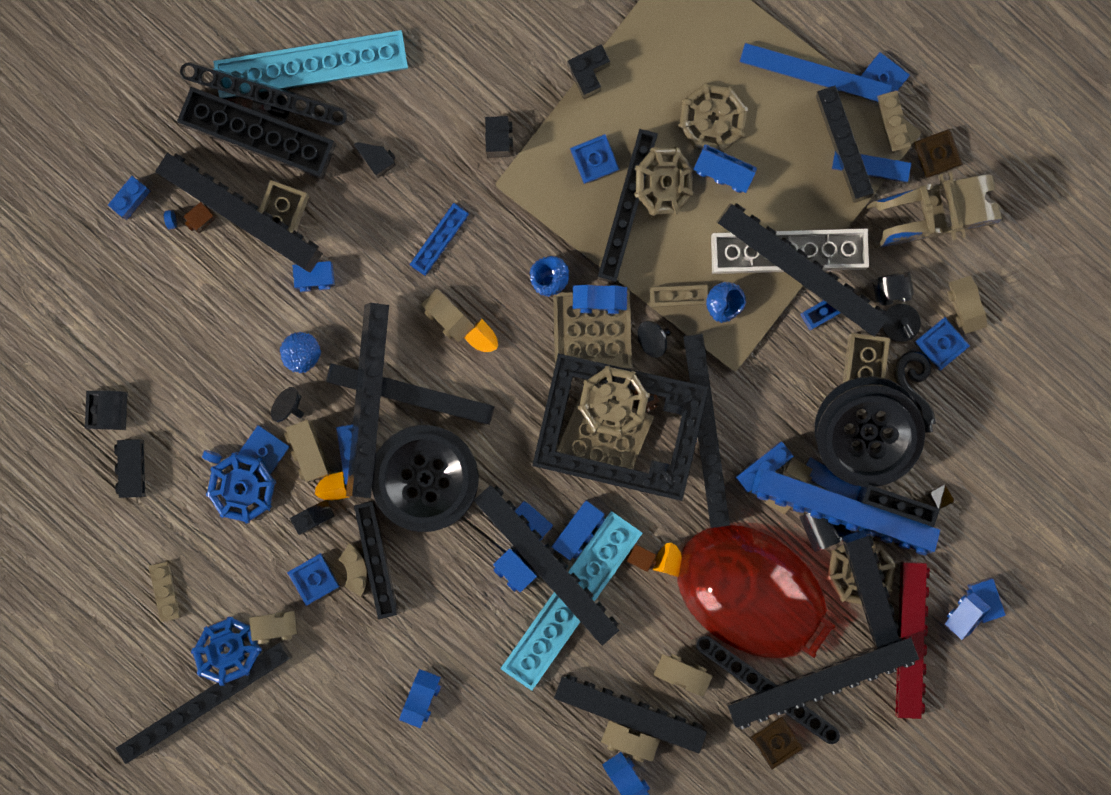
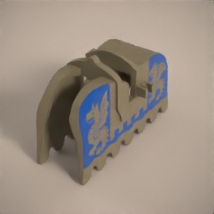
M952 172L948 173L949 180L945 181L943 174H940L939 185L919 186L914 190L882 198L867 205V209L877 208L879 211L921 201L924 220L907 223L884 230L882 240L875 246V249L938 237L949 233L952 236V240H956L957 232L962 234L963 239L966 238L965 230L999 224L1002 220L999 204L988 203L985 200L986 192L996 190L993 175H981L955 181ZM940 193L946 194L952 226L949 228L947 227Z

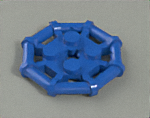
M234 452L216 466L211 467L206 496L210 498L221 518H230L247 524L266 510L271 509L274 486L277 483L263 464V459L260 457L258 459ZM239 462L252 465L250 470L239 468ZM232 464L234 470L225 474L222 470ZM257 469L259 470L265 481H259L258 476L254 473ZM218 477L222 478L220 489H216ZM240 483L245 487L242 493H239V489H236V485L238 486ZM261 487H266L264 500L259 498ZM221 494L222 497L224 496L227 503L225 507L217 495ZM256 502L259 506L249 512L247 507ZM231 506L242 509V513L229 510Z
M227 617V619L208 627L205 626L197 644L191 650L198 670L197 675L201 678L204 677L217 682L220 686H225L226 683L242 676H248L253 663L262 650L257 640L252 641L250 625L235 620L233 617ZM225 628L224 631L214 634V632ZM232 628L240 629L241 632L239 634L233 633ZM209 636H210V637H211V638H210V641H211V642H210L209 646L207 645L206 647H204L206 641L208 640V638H209ZM247 636L251 646H245L243 639ZM226 646L230 649L226 654L221 653ZM246 653H250V655L248 656V658H247V660H246V662H245V664H244V666H243L241 662L244 661V659H245V654H246ZM204 654H206L208 660L205 664L202 658ZM236 666L239 668V670L226 675V670ZM215 667L219 670V675L209 670Z

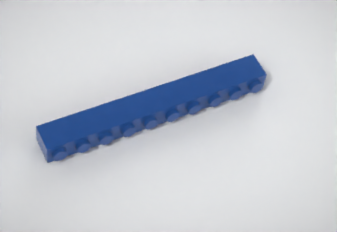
M764 468L757 471L751 493L756 494L757 498L761 500L770 499L775 501L776 505L786 507V505L793 507L792 510L804 513L805 511L811 513L810 516L813 518H825L831 524L846 525V529L851 531L864 530L871 537H880L881 541L886 543H898V546L903 549H915L916 553L921 555H927L936 550L940 534L939 529Z

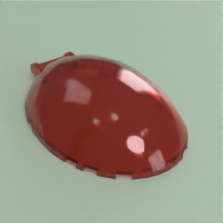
M738 525L702 530L684 546L681 552L680 573L677 577L679 591L688 610L707 631L728 645L751 655L765 658H787L796 656L803 650L815 659L817 656L815 653L830 631H834L836 626L824 619L827 611L825 598L815 576L806 564L788 547L763 532ZM823 623L825 625L808 649L805 645L814 635L819 625Z

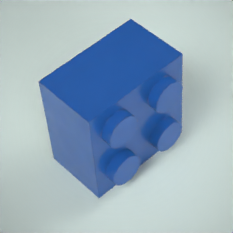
M511 547L493 564L495 566L493 571L500 578L504 576L508 580L507 585L514 592L516 590L521 592L537 577V574Z

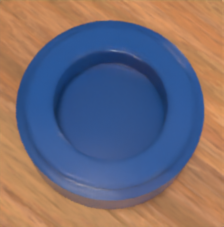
M173 210L164 212V222L169 230L177 228V218Z
M204 450L202 454L203 459L215 464H219L222 459L220 454L213 451Z

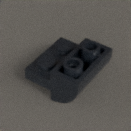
M86 391L85 429L126 430L128 392Z
M811 513L799 516L814 552L835 545L842 541L841 537L851 534L850 530L846 529V525H834L829 523L828 519L813 518L810 516Z

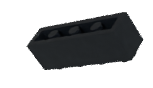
M869 484L866 487H861L857 501L931 527L935 526L940 511L939 508Z

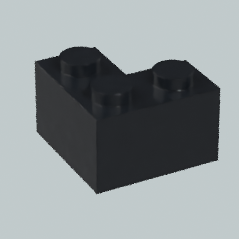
M602 44L567 61V66L583 99L601 91V85L595 73L610 66V60Z
M508 116L485 117L487 158L510 157V152H514L513 137H509V133H513L512 121H509Z

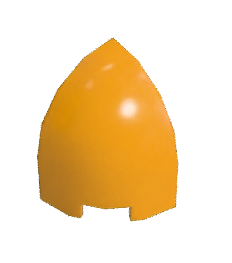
M480 319L475 324V327L464 337L471 346L482 352H492L498 348V340L494 331L483 319Z
M344 473L330 474L321 479L315 488V495L323 500L348 498L346 497L347 488L345 487Z
M666 543L657 554V562L653 570L678 577L682 565L681 551L675 544Z

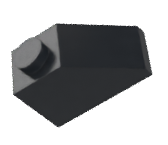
M359 142L354 144L377 178L396 166L394 162L396 157L390 149L386 151L382 146Z
M324 500L296 514L290 520L298 535H302L335 517L327 500Z

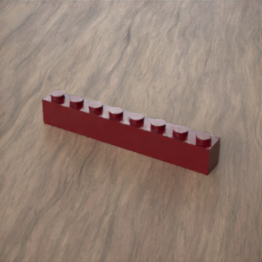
M901 562L898 619L900 632H898L899 639L906 636L911 637L919 660H916L915 664L910 667H897L895 716L898 718L922 719V714L925 713V703L922 702V695H925L926 685L923 683V675H926V664H923L924 656L927 655V645L924 644V637H927L928 634L925 617H928L926 598L929 597V587L926 586V579L930 577V568L927 567V563Z

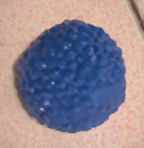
M547 256L542 259L540 258L530 268V281L536 293L548 297L557 295L568 284L569 269L560 257Z
M722 282L710 290L706 299L710 316L717 322L726 323L744 310L746 296L739 285L731 282Z
M295 332L286 337L284 342H282L280 355L286 368L292 372L306 373L318 362L321 350L318 342L312 335Z

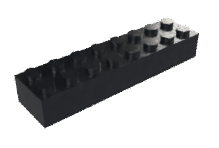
M190 87L177 123L182 127L322 180L336 147V143L331 139L194 87Z

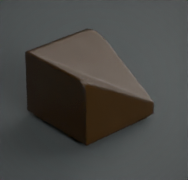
M945 484L928 492L936 508L942 509L955 502Z

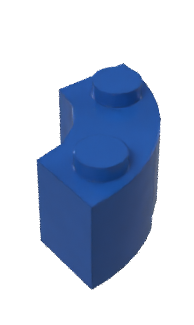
M573 286V309H580V313H592V310L608 311V314H619V310H627V287Z
M421 669L418 670L400 715V721L421 728L423 721H428L431 711H428L433 696L437 697L441 686L438 683L441 677Z
M620 752L602 764L621 795H650L648 793L650 787L645 780H640L633 769L635 764L629 756L625 758L623 753Z

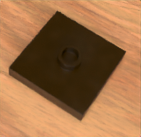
M951 129L913 142L926 178L963 165Z
M782 715L750 736L771 770L804 749Z

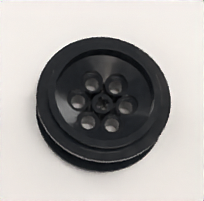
M858 377L840 384L822 401L815 418V438L824 464L839 479L856 486L866 487L869 484L878 487L903 477L918 461L925 443V426L914 399L902 386L881 377ZM860 409L866 410L862 415L856 414ZM879 411L885 412L881 417L876 416ZM847 424L854 425L853 428L849 430L844 428ZM886 428H892L890 433H883ZM854 441H861L858 446L852 445ZM873 443H880L877 448L871 447Z
M431 425L408 427L391 436L376 454L372 482L373 496L385 516L400 527L417 532H431L446 528L466 514L476 497L479 473L474 455L462 439L446 429ZM418 455L425 457V463L421 466L415 463V458ZM437 459H441L444 462V467L441 470H437L434 467V462ZM404 469H410L412 472V477L408 480L402 477ZM424 473H426L427 476H431V479L428 480V484H425V482L421 481V478H423ZM443 477L448 478L450 481V485L447 488H442L439 484L440 479ZM411 487H415L418 491V495L415 498L408 496L407 492ZM430 491L434 492L437 496L436 500L432 503L426 499V495Z

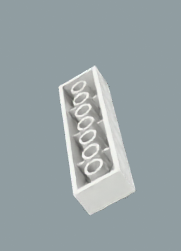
M868 229L776 231V237L779 239L784 237L789 240L794 250L801 249L808 254L807 259L813 262L816 260L823 265V271L866 270L869 268ZM713 233L711 235L712 274L784 272L732 233Z

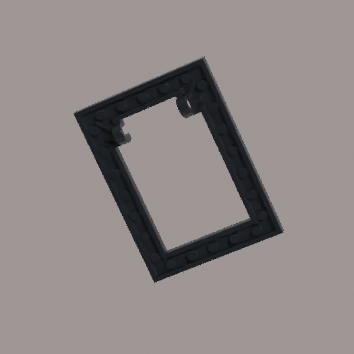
M558 353L532 466L683 501L709 387ZM605 366L630 372L634 371L647 393L666 397L663 411L682 415L671 464L652 460L649 473L556 452L573 377L588 380L605 369ZM613 376V382L624 384L626 378ZM607 377L600 380L599 383H608ZM630 383L628 388L636 391L633 384Z

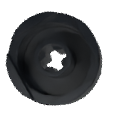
M904 272L902 275L896 273L878 277V281L877 279H872L876 302H879V305L894 304L893 300L897 299L901 302L913 300L914 290L910 272Z

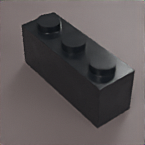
M117 440V444L114 446V453L118 458V463L115 464V474L118 475V483L115 485L116 494H119V498L146 497L144 440Z

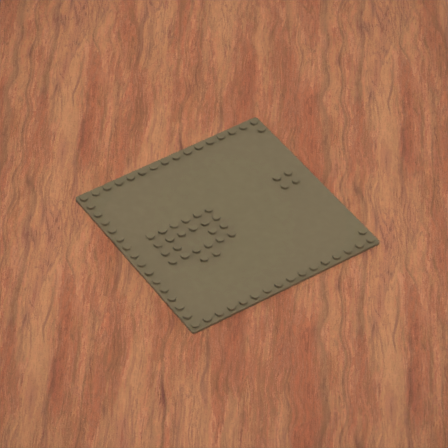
M639 0L603 46L610 60V66L595 73L601 85V91L583 99L576 83H574L496 182V187L594 264L601 267L639 128L658 133L654 147H677L690 165L695 167L702 149H694L687 136L678 128L682 110L681 101L700 88L703 83L728 88L731 86L732 90L745 107H748L749 111L746 115L744 138L737 140L725 149L724 153L757 167L747 192H736L731 186L718 184L713 178L700 176L694 170L693 197H690L685 202L678 214L650 215L649 210L639 200L617 281L624 287H627L630 292L648 306H650V287L708 285L709 294L714 286L722 282H731L739 285L746 296L745 308L735 318L726 323L715 321L710 316L707 305L651 307L687 336L703 334L705 350L732 371H737L803 285L785 272L712 274L711 235L713 233H730L716 222L730 203L733 205L738 203L746 209L744 211L746 215L750 217L753 214L761 220L759 223L764 228L769 226L775 231L848 229L871 199L868 198L854 203L843 172L832 169L835 149L816 99L817 91L827 87L740 63L744 44L747 43L837 70L841 69L751 0ZM838 91L860 154L900 161L911 147L891 152L879 102ZM710 93V98L722 100L724 96L723 94ZM704 94L693 103L698 106L702 101L706 100ZM728 97L726 103L732 111L736 110V106ZM690 108L688 121H693L695 110ZM712 113L711 116H708V119L711 120V123H714L715 120H718V117ZM739 115L733 116L732 126L737 128ZM905 120L912 146L921 132ZM695 126L690 127L695 136L699 138L701 134ZM730 131L721 136L722 142L733 134ZM606 134L620 170L584 184L570 148ZM704 137L703 139L704 142L716 143L715 138ZM662 156L663 162H669L670 156ZM655 160L650 163L649 168L656 164ZM677 161V168L682 170L683 167ZM647 175L644 182V188H647ZM868 176L875 194L886 179ZM664 177L663 184L665 186L668 183V179ZM678 193L675 196L677 197L676 201L681 197L682 193ZM647 194L646 196L653 203L655 198ZM662 201L661 206H669L668 201Z

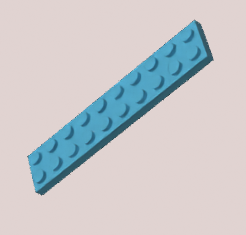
M402 30L214 61L215 69L280 89L408 69ZM228 77L223 78V85L228 88L231 87V79ZM242 83L241 90L244 93H249L251 90L250 85ZM263 88L260 89L259 93H265L269 91ZM218 90L219 97L223 99L241 97Z
M610 511L605 521L568 572L570 574L574 572L581 580L579 585L583 589L587 587L594 596L591 598L594 602L640 538L642 532ZM555 592L500 668L531 691L580 623L579 619Z

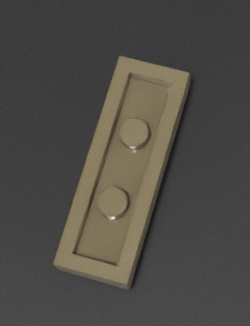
M897 90L878 95L877 98L891 152L911 147Z
M708 285L650 287V307L706 305Z
M169 561L148 566L160 622L181 618Z

